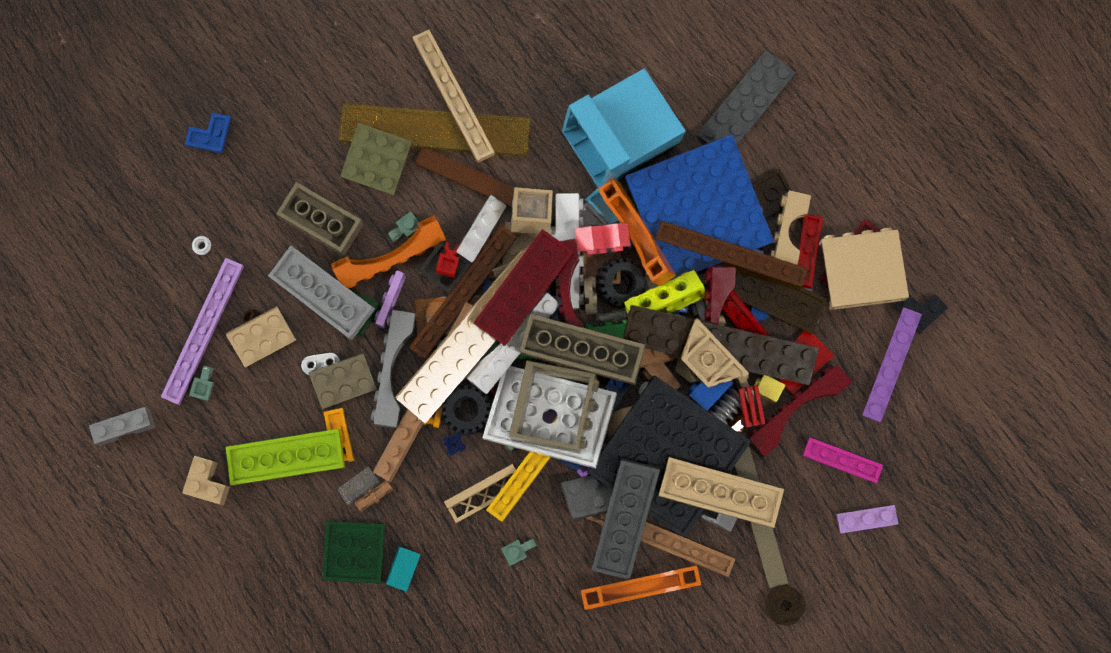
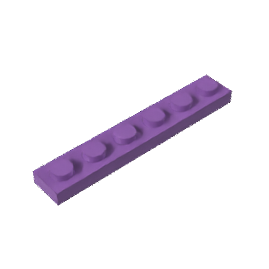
M907 308L902 309L862 416L878 422L882 421L922 314Z

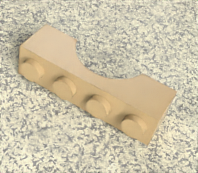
M790 190L785 195H782L780 206L783 209L782 214L779 213L776 224L779 225L778 232L774 233L773 243H775V248L770 252L771 257L797 265L800 250L790 241L789 227L792 221L803 218L808 214L811 195Z

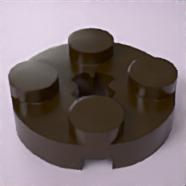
M779 586L767 595L765 608L767 615L773 622L789 626L800 620L805 612L806 604L803 595L795 588ZM783 600L791 604V607H788V611L780 608Z

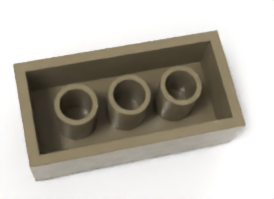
M297 182L276 213L282 221L342 256H345L364 225L361 219Z

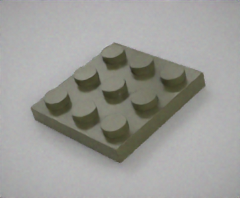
M358 123L340 177L395 195L413 141Z

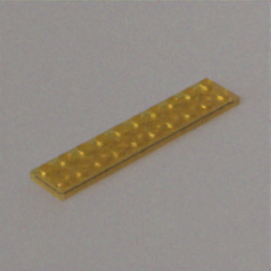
M343 104L340 142L352 143L357 125L361 123L413 141L411 145L413 148L425 147L428 149L472 152L451 112ZM475 114L495 154L527 156L530 118Z

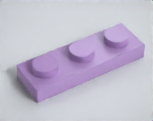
M396 271L395 275L391 276L389 291L384 293L381 301L383 303L382 308L376 312L374 318L375 324L383 329L387 326L388 315H391L406 279L405 274L400 271Z
M895 505L836 514L839 534L898 525Z

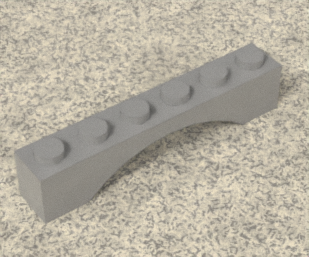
M392 310V315H388L387 326H390L389 333H386L384 337L386 351L382 352L381 355L383 369L378 374L380 387L379 390H376L374 397L377 405L376 409L372 410L371 420L374 421L375 426L397 429L399 425L401 408L393 392L392 371L399 351L414 335L417 319L415 313Z

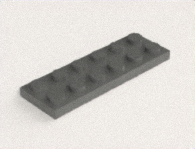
M766 50L696 137L705 144H709L733 134L736 145H738L794 77L796 72Z
M621 458L595 553L592 571L630 580L660 468Z

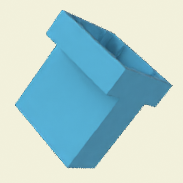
M645 68L593 98L588 94L569 105L562 128V133L598 188L612 178L621 182L622 177L680 144L686 132Z

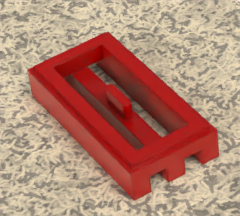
M758 385L738 389L745 427L765 424ZM751 390H753L759 420H757L756 418V412ZM746 391L751 411L752 422H749L748 411L744 396V392Z

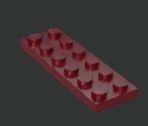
M542 229L473 324L503 346H506L574 251Z

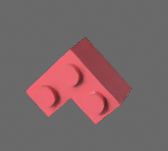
M628 223L575 229L577 252L585 251V255L607 253V249H612V252L623 251V247L630 246Z

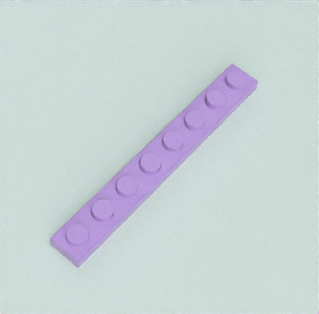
M225 258L161 395L162 398L178 405L181 404L244 268L242 264Z

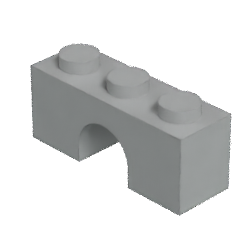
M143 407L89 425L94 444L102 446L119 440L121 436L131 433L138 434L156 428L151 410Z

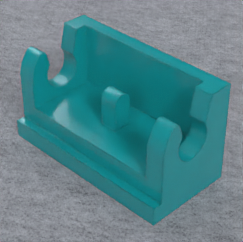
M398 546L385 584L407 592L421 554Z

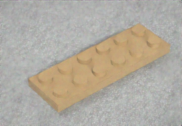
M669 457L658 496L774 528L784 489Z

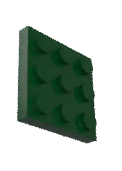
M326 521L322 580L382 584L386 525Z

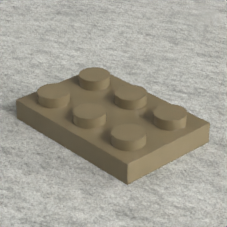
M364 352L309 372L322 409L377 390Z

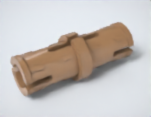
M385 480L373 490H368L367 494L354 503L360 512H363L375 502H380V499L393 491V488Z

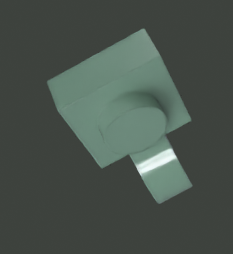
M412 212L396 222L398 228L388 233L393 242L403 235L408 239L419 227L417 224L419 221Z
M203 366L201 377H194L189 396L207 401L210 400L214 382L209 380L212 377L214 368Z
M534 539L522 545L517 540L501 548L509 566L527 558L525 552L536 547L537 544Z

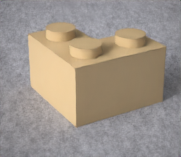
M194 456L182 493L224 506L230 487L212 482L217 466L216 462Z

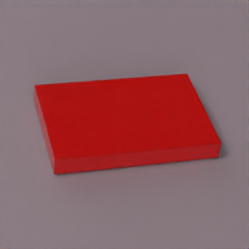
M803 332L794 341L819 348L812 377L834 357L832 352L813 333L811 335ZM776 378L779 382L785 384L786 390L792 396L804 385Z

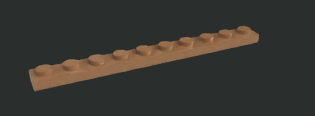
M465 303L449 334L473 305ZM407 409L373 471V473L389 482L393 480L424 423L410 410Z

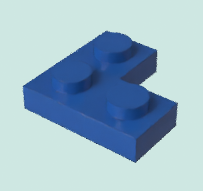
M212 113L208 130L189 127L185 145L223 154L232 118Z

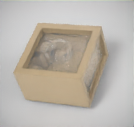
M514 187L511 232L539 234L543 229L550 233L553 190Z

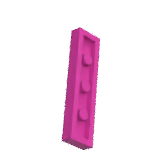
M813 438L808 439L802 455L875 484L878 482L883 467L882 464Z

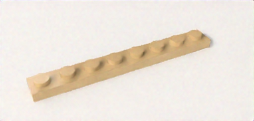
M430 30L413 36V41L477 163L494 156L495 152Z

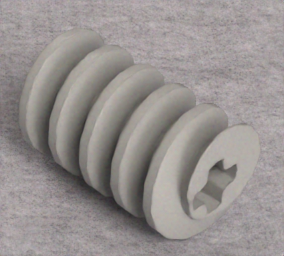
M732 388L727 390L729 395L725 393L722 395L724 401L721 399L717 400L719 406H712L714 412L708 410L709 413L727 425L726 418L733 420L731 413L738 415L739 413L736 408H741L739 394Z

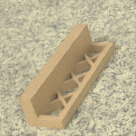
M513 464L444 501L455 523L462 521L492 503L495 497L487 495L489 487L495 485L502 489L506 478L513 475L516 471ZM475 495L484 497L482 505L478 507L470 505L471 499ZM458 504L467 506L465 514L457 518L453 507Z

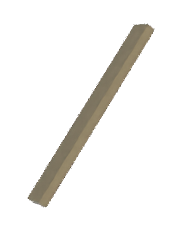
M744 432V433H740L741 435H743L744 437H746V433H745V432ZM748 446L735 464V472L738 477L759 482L750 447ZM750 522L769 589L788 584L773 528Z

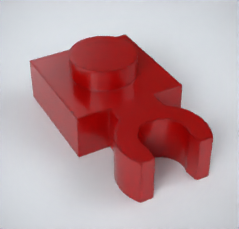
M449 242L445 244L444 251L446 254L440 253L435 273L455 277L459 257H455L458 254L456 252L459 247L458 244L455 250L449 249Z

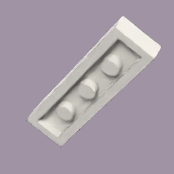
M491 195L456 252L470 262H473L506 205Z

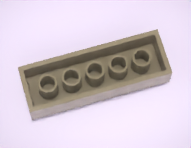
M530 314L520 353L635 385L646 347L641 343Z

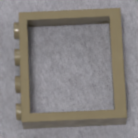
M527 361L509 432L510 439L580 454L581 448L584 449L586 445L585 430H589L591 418H588L589 413L593 411L595 405L593 395L599 388L596 374ZM535 373L589 383L575 445L521 434Z

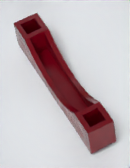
M575 239L560 241L574 251L555 278L559 280V286H556L558 298H562L563 304L559 305L561 317L565 316L566 324L585 328L573 310L570 294L572 276L580 261L577 243Z
M709 265L708 270H706L705 280L708 282V290H705V301L708 302L707 309L704 310V319L707 322L719 324L723 304L730 292L735 288L736 267L731 265Z
M838 364L834 367L828 366L822 371L823 377L819 380L815 377L810 382V385H808L810 388L805 392L800 390L793 396L795 400L791 404L786 402L778 409L780 411L778 415L774 417L772 414L765 420V426L761 429L757 426L749 433L751 436L749 438L750 444L762 458L779 445L785 423L798 407L816 398L836 396L852 383V380Z

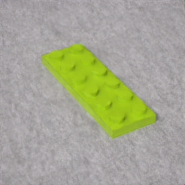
M340 429L226 447L231 486L345 468Z

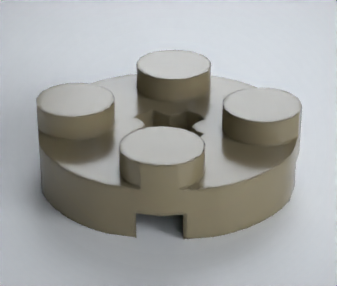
M583 276L585 314L597 313L595 276Z

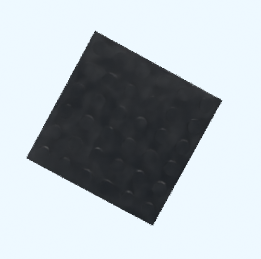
M654 375L601 451L596 469L590 467L587 472L613 490L621 458L660 468L648 514L685 538L704 509L658 496L668 458L729 474L751 441Z

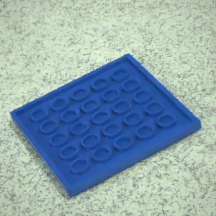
M733 134L625 176L637 210L654 239L660 222L664 221L750 250L774 242ZM656 240L676 274L670 280L679 277L685 272L692 270L698 272L708 268L709 265L723 262Z

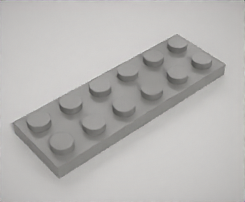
M293 246L288 248L268 275L351 340H353L375 310L374 307Z

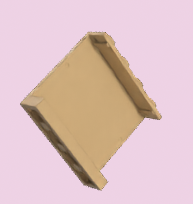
M884 228L880 230L881 232L873 233V230H867L859 235H854L851 232L843 234V237L828 235L819 242V246L823 248L830 293L829 310L899 302L909 298L898 230Z

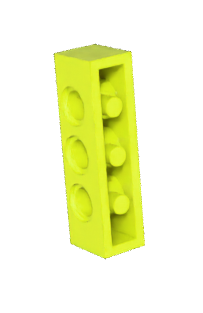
M692 270L681 274L673 280L667 281L662 286L649 289L639 296L632 297L624 302L628 315L631 304L673 313L705 298V289L696 272Z

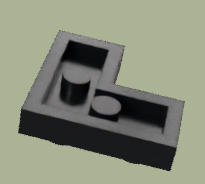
M910 294L907 300L899 301L893 306L900 314L903 308L922 314L916 329L919 334L948 309L936 294L922 306Z

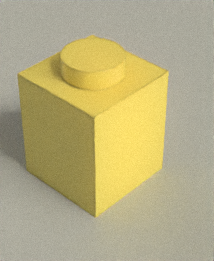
M763 375L762 378L758 377L754 384L758 385L760 397L773 404L778 401L785 387V384L766 375Z

